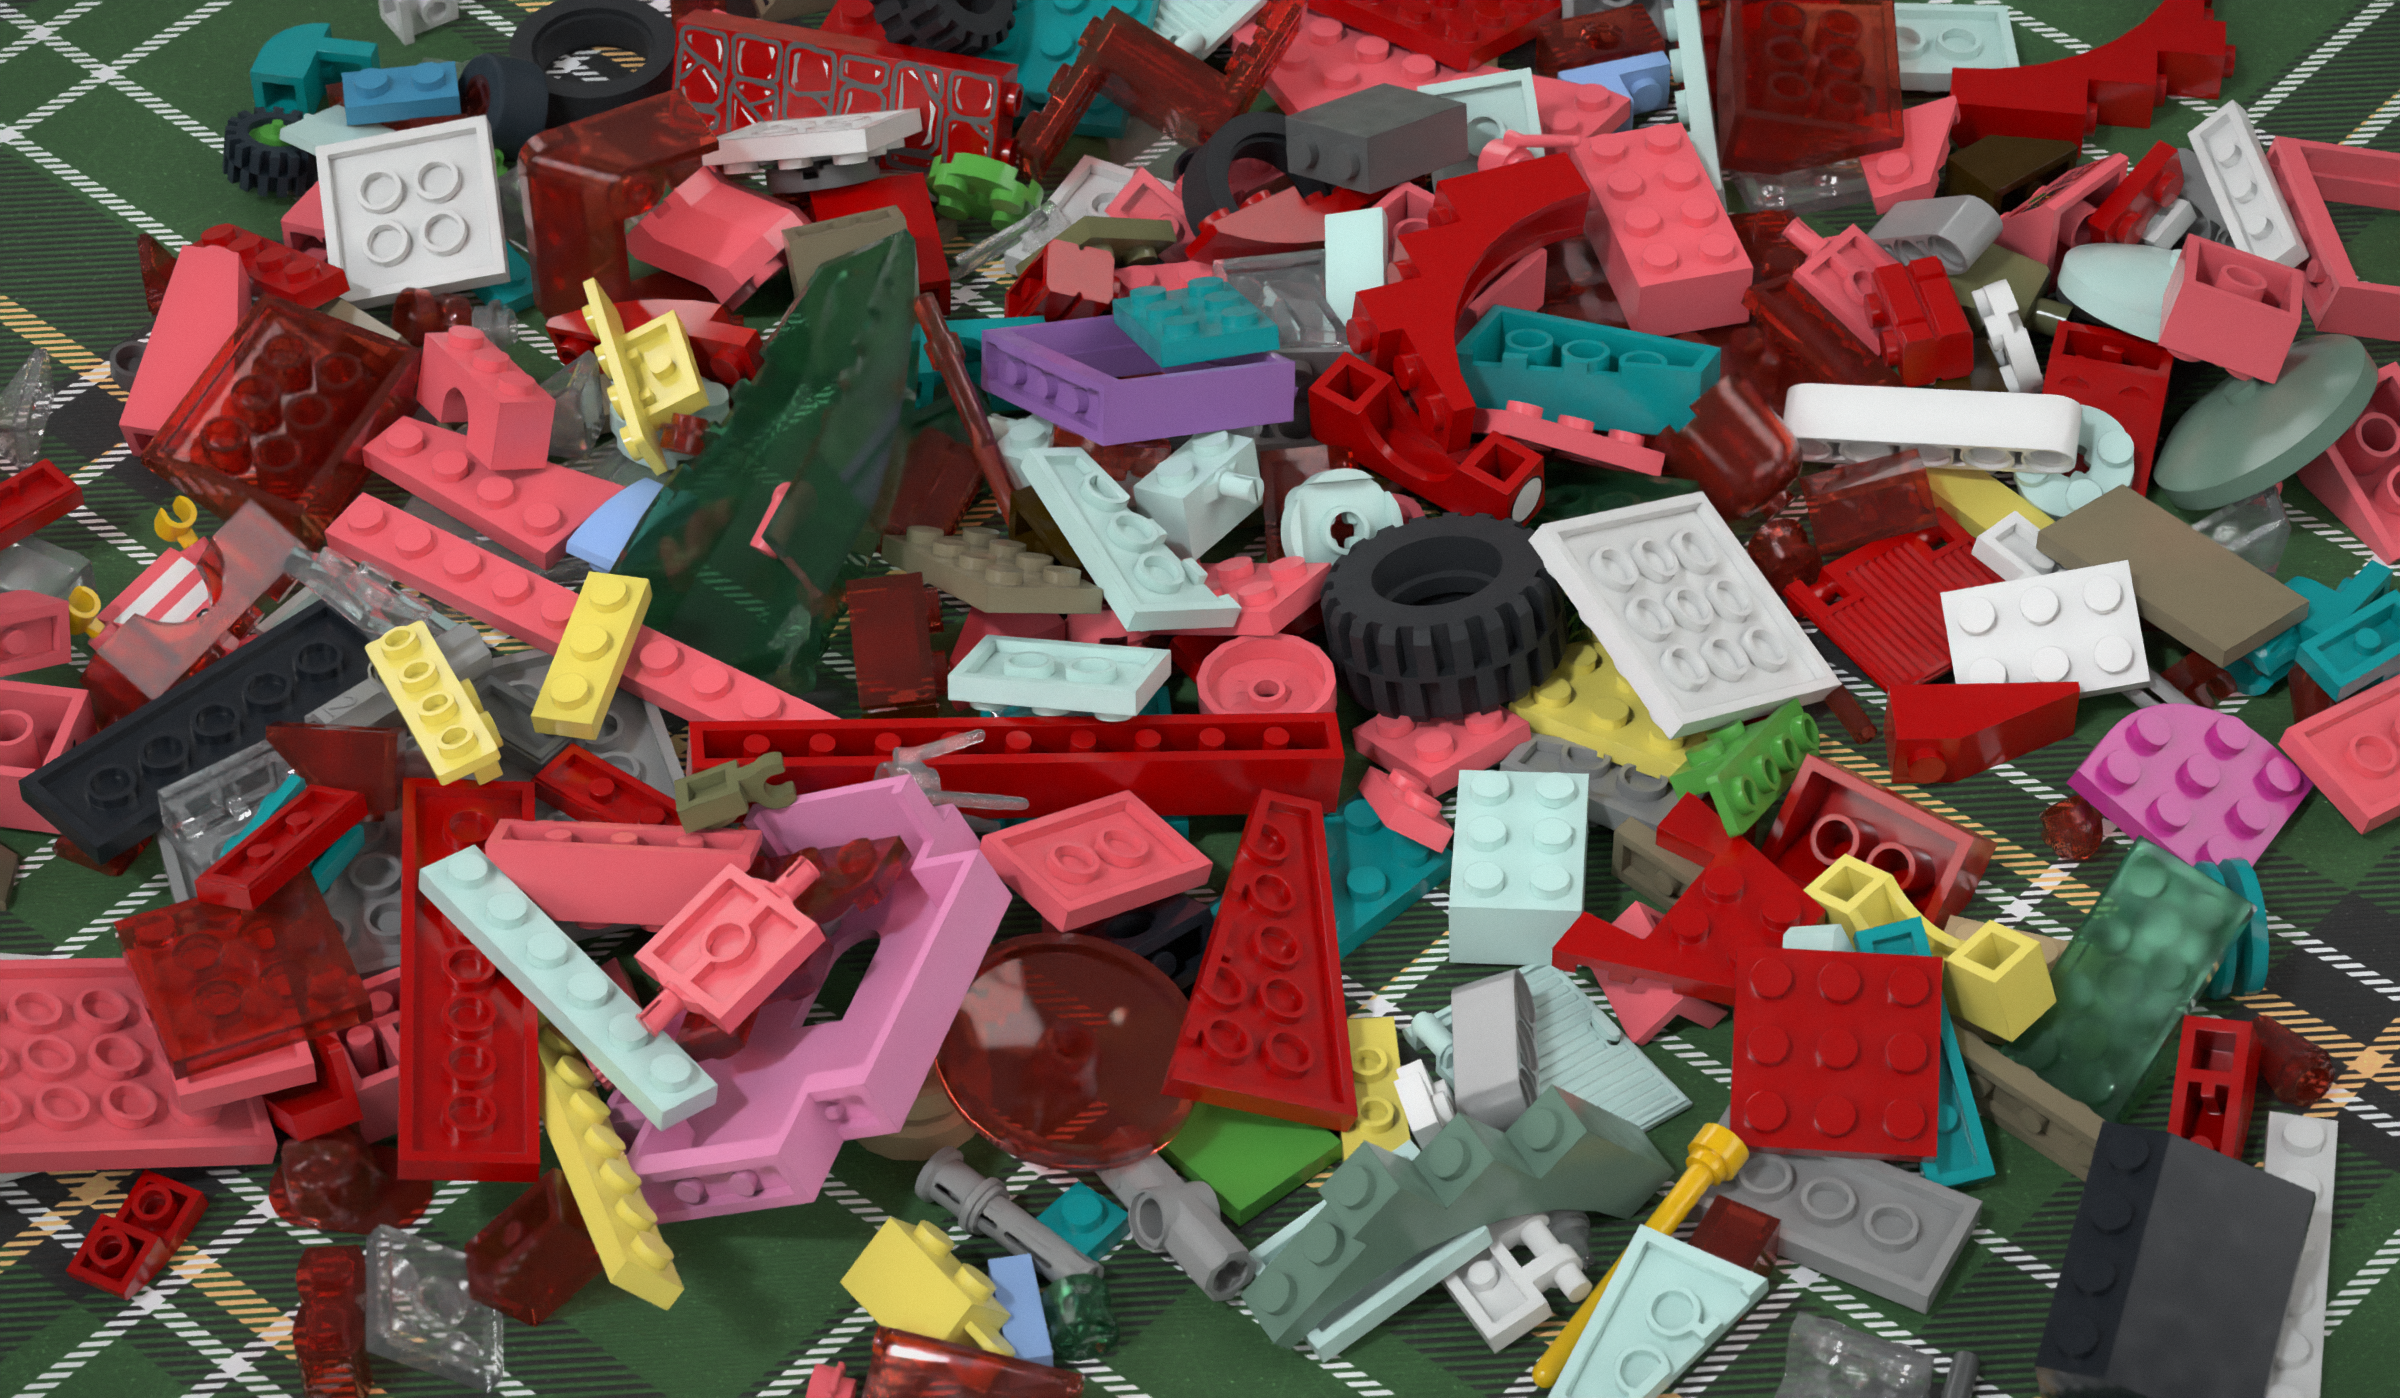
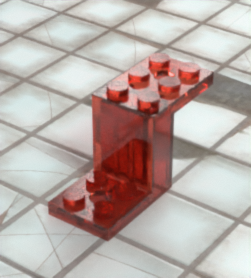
M1268 0L1255 21L1258 27L1252 37L1254 41L1250 46L1243 41L1238 45L1224 69L1227 72L1226 76L1113 5L1103 20L1095 15L1086 26L1078 41V45L1082 48L1077 56V60L1073 66L1065 62L1060 66L1047 88V92L1051 95L1042 113L1033 109L1016 135V139L1020 141L1016 149V153L1019 154V175L1030 182L1031 179H1034L1040 184L1098 94L1186 149L1203 146L1226 122L1241 114L1248 113L1302 30L1309 0Z

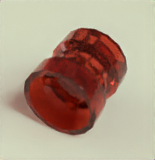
M406 287L397 296L393 306L392 329L401 334L412 346L421 347L424 345L425 333L448 332L450 327L459 325L471 327L472 309L470 302L463 295L444 292L434 297L429 290Z

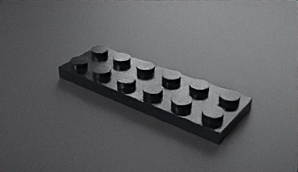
M328 594L20 779L18 782L22 800L94 862L102 866L308 739L310 736L306 732L304 716L368 679L367 668L371 661L365 646L382 636ZM283 742L286 747L278 751L274 745L279 748L277 744Z

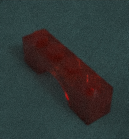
M250 499L212 537L196 564V568L207 588L209 597L208 612L196 619L177 623L156 621L134 613L94 653L79 681L122 718L187 680L193 674H197L222 659L227 651L221 646L231 636H234L238 641L243 640L263 618L265 613L259 608L269 598L273 599L277 604L280 603L300 581L302 575L295 568L308 548Z

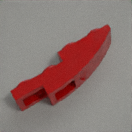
M1397 185L1372 194L1336 186L1332 190V194L1327 197L1321 191H1317L1304 199L1295 186L1275 195H1271L1269 190L1265 189L1248 198L1239 206V210L1231 213L1227 207H1224L1203 219L1197 226L1201 234L1184 251L1192 261L1237 270L1274 271L1325 261V215L1370 209Z
M676 299L635 300L613 303L619 312L625 334L674 310L685 326L702 377L722 380L729 384H742L765 389L777 373L756 329L731 325L722 304ZM582 309L552 317L547 322L545 328L557 349L558 358L566 368L579 373L588 372L598 375L605 373L594 351V347L602 344L601 340L597 339L590 330Z

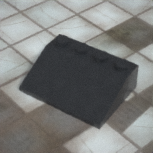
M2102 1121L2034 1365L2041 1398H2266L2316 1202V1193L2173 1133Z

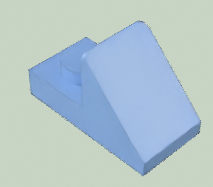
M1658 51L1558 72L1557 80L1583 85L1589 83L1599 84L1610 91L1631 98L1630 118L1613 132L1618 133L1633 129V115L1668 108L1671 63L1664 51Z

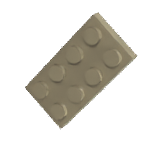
M908 526L906 535H883L882 560L985 613L1101 614L1103 589L1081 579V570L1053 565L1054 558L1049 555L1026 552L1027 545L1025 543L1000 539V531L984 527L963 528V536H944V530L939 528Z

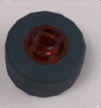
M483 53L475 56L464 67L458 80L461 114L452 115V121L486 115L491 124L494 149H500L504 154L505 160L515 161L525 158L536 147L544 131L549 103L546 77L538 65L527 60L493 53Z

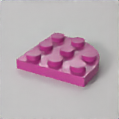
M2181 703L2149 706L2123 718L2098 742L2066 782L2162 865L2174 864L2179 866L2187 881L2189 880L2191 869L2197 861L2208 860L2218 866L2225 858L2241 857L2248 860L2251 867H2253L2314 785L2298 766L2266 739L2249 728L2241 719L2209 708Z

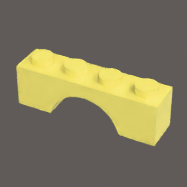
M1844 854L1804 889L1809 896L1826 910L1825 925H1842L1855 952H1857L1853 941L1855 932L1921 916L1932 956L1943 957L1942 991L1948 1012L2010 1042L2018 1038L2057 1002L2039 941L1992 920L1984 924L1967 941L1955 938L1933 925L1912 905L1893 875L1850 855Z

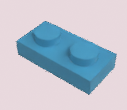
M455 61L443 63L424 62L414 66L385 69L367 68L357 72L342 73L347 126L461 114Z

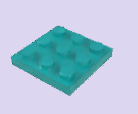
M1017 0V10L1012 12L1016 21L1014 28L1008 31L1009 36L1002 43L977 56V58L1018 65L1017 83L1023 84L1024 97L1018 117H1013L1012 127L1123 139L1160 0Z

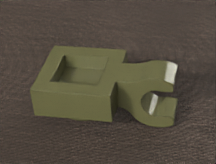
M766 753L757 758L753 763L740 767L737 759L675 780L676 810L685 833L688 834L702 828L714 830L725 827L738 816L749 813V802H757L770 809H781L794 803L797 800L793 780L777 786L765 782L770 776L778 775L785 771L782 753Z

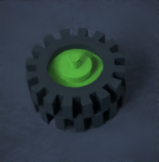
M263 106L254 107V114L245 109L238 112V118L232 116L228 120V125H225L222 170L223 174H228L227 180L232 184L240 182V189L246 192L250 191L253 187L257 188V195L267 197L268 191L276 192L277 198H287L288 191H292L296 196L304 195L306 188L310 189L319 180L316 156L279 139L281 128L302 120L303 112L293 109L290 114L283 113L284 107H274L273 112H266Z

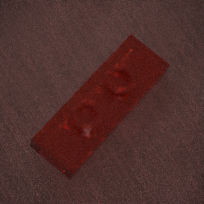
M1789 273L1747 287L1741 304L1776 335L1785 347L1792 350L1825 384L1905 387L1906 384H1903L1901 377L1892 368L1886 367L1879 356Z

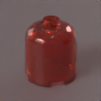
M1741 368L1735 374L1730 373L1689 406L1696 417L1678 433L1669 424L1648 446L1651 450L1665 453L1663 464L1690 493L1703 491L1724 522L1728 523L1745 522L1760 512L1767 521L1772 519L1796 498L1788 488L1801 474L1804 464L1803 448L1797 437Z

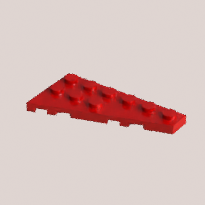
M1262 789L1252 803L1160 1094L1347 1132L1358 1118L1321 802Z

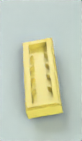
M1394 1016L1347 1019L1358 1118L1347 1132L1339 1131V1137L1342 1141L1343 1162L1364 1140L1392 1152L1410 1139L1408 1120L1394 1081L1399 1079L1396 1069L1401 1067Z

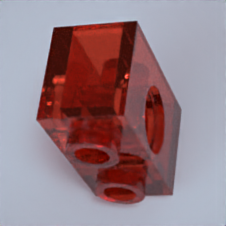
M1642 3L1537 24L1535 68L1540 76L1557 79L1558 72L1658 51H1664L1665 53L1666 42Z

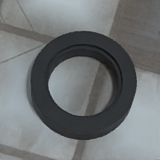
M559 0L529 15L517 27L511 38L509 56L527 60L538 65L546 77L549 103L544 129L573 137L597 138L614 136L636 130L651 123L671 106L676 33L668 18L640 0ZM593 47L619 48L633 52L646 60L642 67L623 78L596 84L567 82L557 79L544 71L551 62L565 54Z
M1249 112L1234 117L1226 122L1191 158L1183 176L1182 201L1187 221L1196 238L1201 234L1197 227L1198 224L1210 214L1224 207H1227L1231 213L1239 210L1228 184L1229 166L1233 160L1254 158L1276 167L1296 184L1305 198L1317 191H1321L1325 197L1332 194V190L1337 185L1288 172L1284 115L1271 112ZM1325 261L1299 268L1274 271L1223 269L1234 277L1253 286L1270 290H1288L1311 282L1326 269Z

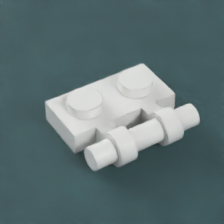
M1544 1212L1514 1216L1485 1225L1490 1232L1493 1244L1440 1281L1494 1353H1497L1553 1315L1548 1301L1541 1294L1550 1287L1560 1288L1571 1302H1578L1584 1299L1592 1290L1591 1282L1581 1271L1583 1261L1569 1244H1560L1548 1229L1550 1221ZM1517 1244L1527 1245L1536 1257L1523 1267H1520L1508 1251Z

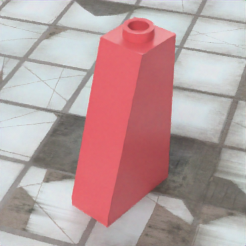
M182 245L119 422V427L133 456L242 473L247 472L250 463L252 284L239 253L216 245L206 246L205 248Z

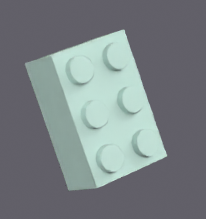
M1459 770L1449 894V963L1551 965L1553 946L1584 912L1588 845L1589 774Z

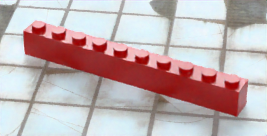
M1336 712L1137 715L1128 720L1118 722L1102 721L1095 718V716L689 721L686 776L737 759L739 766L743 767L753 763L757 758L766 753L781 752L784 758L785 771L778 775L770 776L765 782L777 786L793 780L796 787V795L911 774L933 807L953 803L964 819L1040 818L1125 790H1130L1158 816L1249 814L1252 803L1262 789L1319 801L1322 803L1323 813H1336L1345 755ZM749 802V810L752 807V805L756 804L757 802ZM748 813L738 816L732 823H743Z

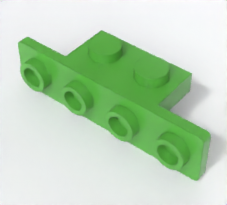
M1797 698L1779 706L1765 720L1744 726L1742 720L1738 718L1722 727L1708 730L1705 733L1708 740L1685 752L1687 760L1669 779L1678 800L1687 791L1694 795L1710 792L1727 835L1730 838L1742 835L1794 782L1807 753L1815 756L1820 755V736L1817 725L1808 713H1804Z

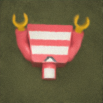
M177 496L172 504L175 514L183 523L172 521L163 508L159 509L154 521V529L157 535L168 542H179L183 550L179 552L169 547L100 613L101 601L98 595L86 586L75 587L68 598L70 634L79 635L85 632L90 637L88 644L104 658V662L110 664L128 680H165L180 684L237 650L239 641L250 636L245 633L242 613L243 596L227 566L206 536L198 538L193 531L192 526L197 517V510L194 503L185 496Z

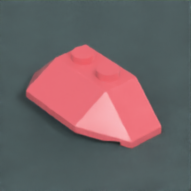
M500 819L485 843L486 857L554 921L574 922L576 926L583 929H602L611 926L613 923L640 925L645 931L659 932L729 863H732L743 872L750 869L762 844V830L742 829L740 831L733 828L708 830L702 828L686 834L683 826Z

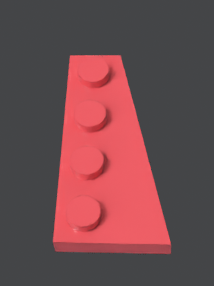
M402 416L362 448L365 467L545 571L549 570L568 554L566 552L567 541L581 524L607 500L626 488V486L548 461L546 468L490 471L465 447L466 435L406 416Z

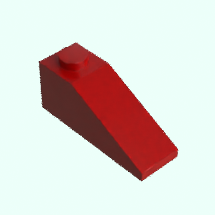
M2079 682L1888 685L1883 732L1891 784L1955 783L2072 736L2074 734L2080 696Z
M2184 1015L2167 1129L2168 1133H2173L2241 1161L2253 1112L2262 1049L2253 1022Z

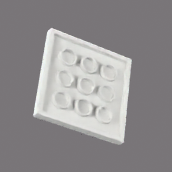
M1703 491L1545 523L1528 540L1542 559L1547 572L1557 580L1578 610L1581 620L1596 635L1612 658L1617 671L1627 679L1649 710L1653 722L1663 730L1669 740L1722 727L1738 718L1745 721L1772 714L1779 706L1794 698L1799 700L1801 706L1827 700L1842 685Z

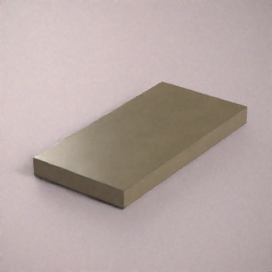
M2124 484L2119 485L2038 531L2036 549L2068 570L2128 560L2138 615L2222 669L2303 621L2308 615L2310 603L2308 599Z

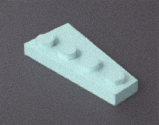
M1081 447L1027 449L1020 466L1021 470L1096 585L1103 589V596L1127 632L1234 627L1242 607L1229 594L1217 597L1204 584L1208 573L1192 557L1181 561L1164 544L1168 533L1153 518L1147 519L1140 514L1132 512L1127 507L1131 496Z

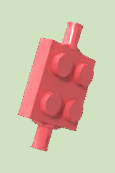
M1797 216L1786 227L1782 236L1786 237L1808 257L1805 263L1794 272L1786 286L1800 297L1808 308L1820 314L1841 332L1855 348L1862 350L1873 361H1876L1881 356L1879 333L1882 331L1881 328H1869L1865 316L1863 297L1864 294L1872 293L1871 273L1874 272L1876 267L1899 262L1855 224H1852L1840 235L1823 239Z
M800 855L773 883L767 880L752 878L732 863H729L634 955L642 970L664 988L640 1014L638 1013L635 1016L640 1025L648 1033H651L652 1036L657 1037L659 1032L684 1009L689 1012L702 1014L726 1033H732L826 940L817 923L798 911L793 904V901L816 879L820 878L821 875L817 868L808 859Z

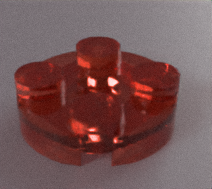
M1055 423L1053 424L1048 442V448L1081 447L1115 481H1125L1128 470L1131 471V475L1144 478L1160 462L1170 456L1172 445H1170L1171 442L1168 439L1161 438L1102 446Z

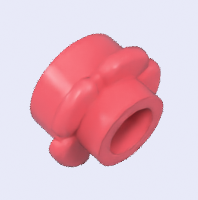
M839 1361L836 1367L816 1363L810 1378L806 1398H855L857 1379L845 1377L846 1364Z

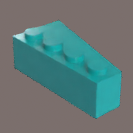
M1496 304L1490 308L1456 346L1460 372L1474 399L1476 408L1506 410L1507 401L1512 400L1544 408L1541 419L1557 423L1559 415H1567L1594 422L1593 430L1609 431V429H1616L1631 433L1665 435L1674 439L1698 438L1718 413L1720 347Z

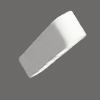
M1815 383L1797 384L1787 390L1779 449L1791 458L1809 462L2058 474L2075 468L2083 408L2080 403L2071 398L2053 394Z

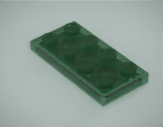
M2139 834L2049 973L2057 1002L2013 1042L2006 1040L1999 1052L2015 1063L2028 1067L2040 1079L2073 1100L2086 1104L2093 1113L2107 1122L2119 1124L2183 1025L2184 1015L2190 1014L2258 908L2252 902Z

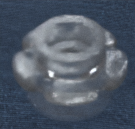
M498 299L490 301L489 305L476 306L474 308L472 327L483 331L485 336L494 345L507 353V345L515 344L518 340V323L514 310L505 309L503 303Z

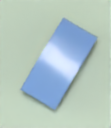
M647 477L618 492L593 512L569 538L566 552L589 562V566L597 572L607 574L622 573L625 569L652 558L655 536L663 535L666 531L692 520L695 498Z

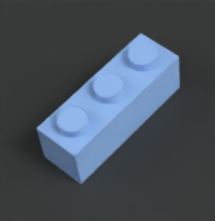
M1031 1253L989 1259L988 1278L996 1286L992 1296L1011 1315L999 1330V1333L1016 1352L1011 1361L1000 1372L1007 1371L1010 1389L1054 1382L1053 1353Z

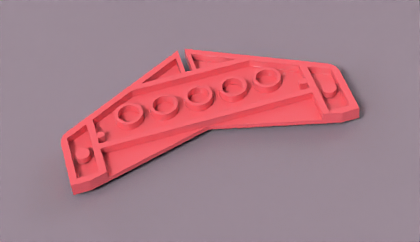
M1270 0L1224 41L1287 116L1382 83L1417 91L1418 86L1511 71L1481 65L1465 73L1438 62L1430 56L1410 51L1407 48L1290 0ZM1532 75L1542 134L1577 135L1581 139L1600 134H1612L1630 118L1631 98L1610 91L1602 85L1594 83L1583 85ZM1570 147L1544 148L1545 156L1566 152L1570 158Z

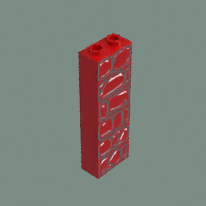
M695 9L677 20L669 130L715 138L763 121L920 108L922 131L905 137L904 147L888 149L886 154L878 155L879 168L929 173L933 159L936 156L943 155V163H952L955 153L985 156L1015 167L1018 155V140L1011 138L1013 117H1018L1022 108L1024 87L1023 84L1017 83V64Z

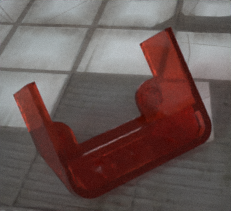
M680 88L538 133L530 138L521 148L518 155V171L535 305L546 322L552 317L577 311L588 305L589 302L583 282L592 277L597 280L612 303L635 300L676 299L721 304L707 287L665 270L630 281L624 220L649 211L660 201L666 188V167L719 150V140ZM725 303L722 306L730 323H733L734 313Z

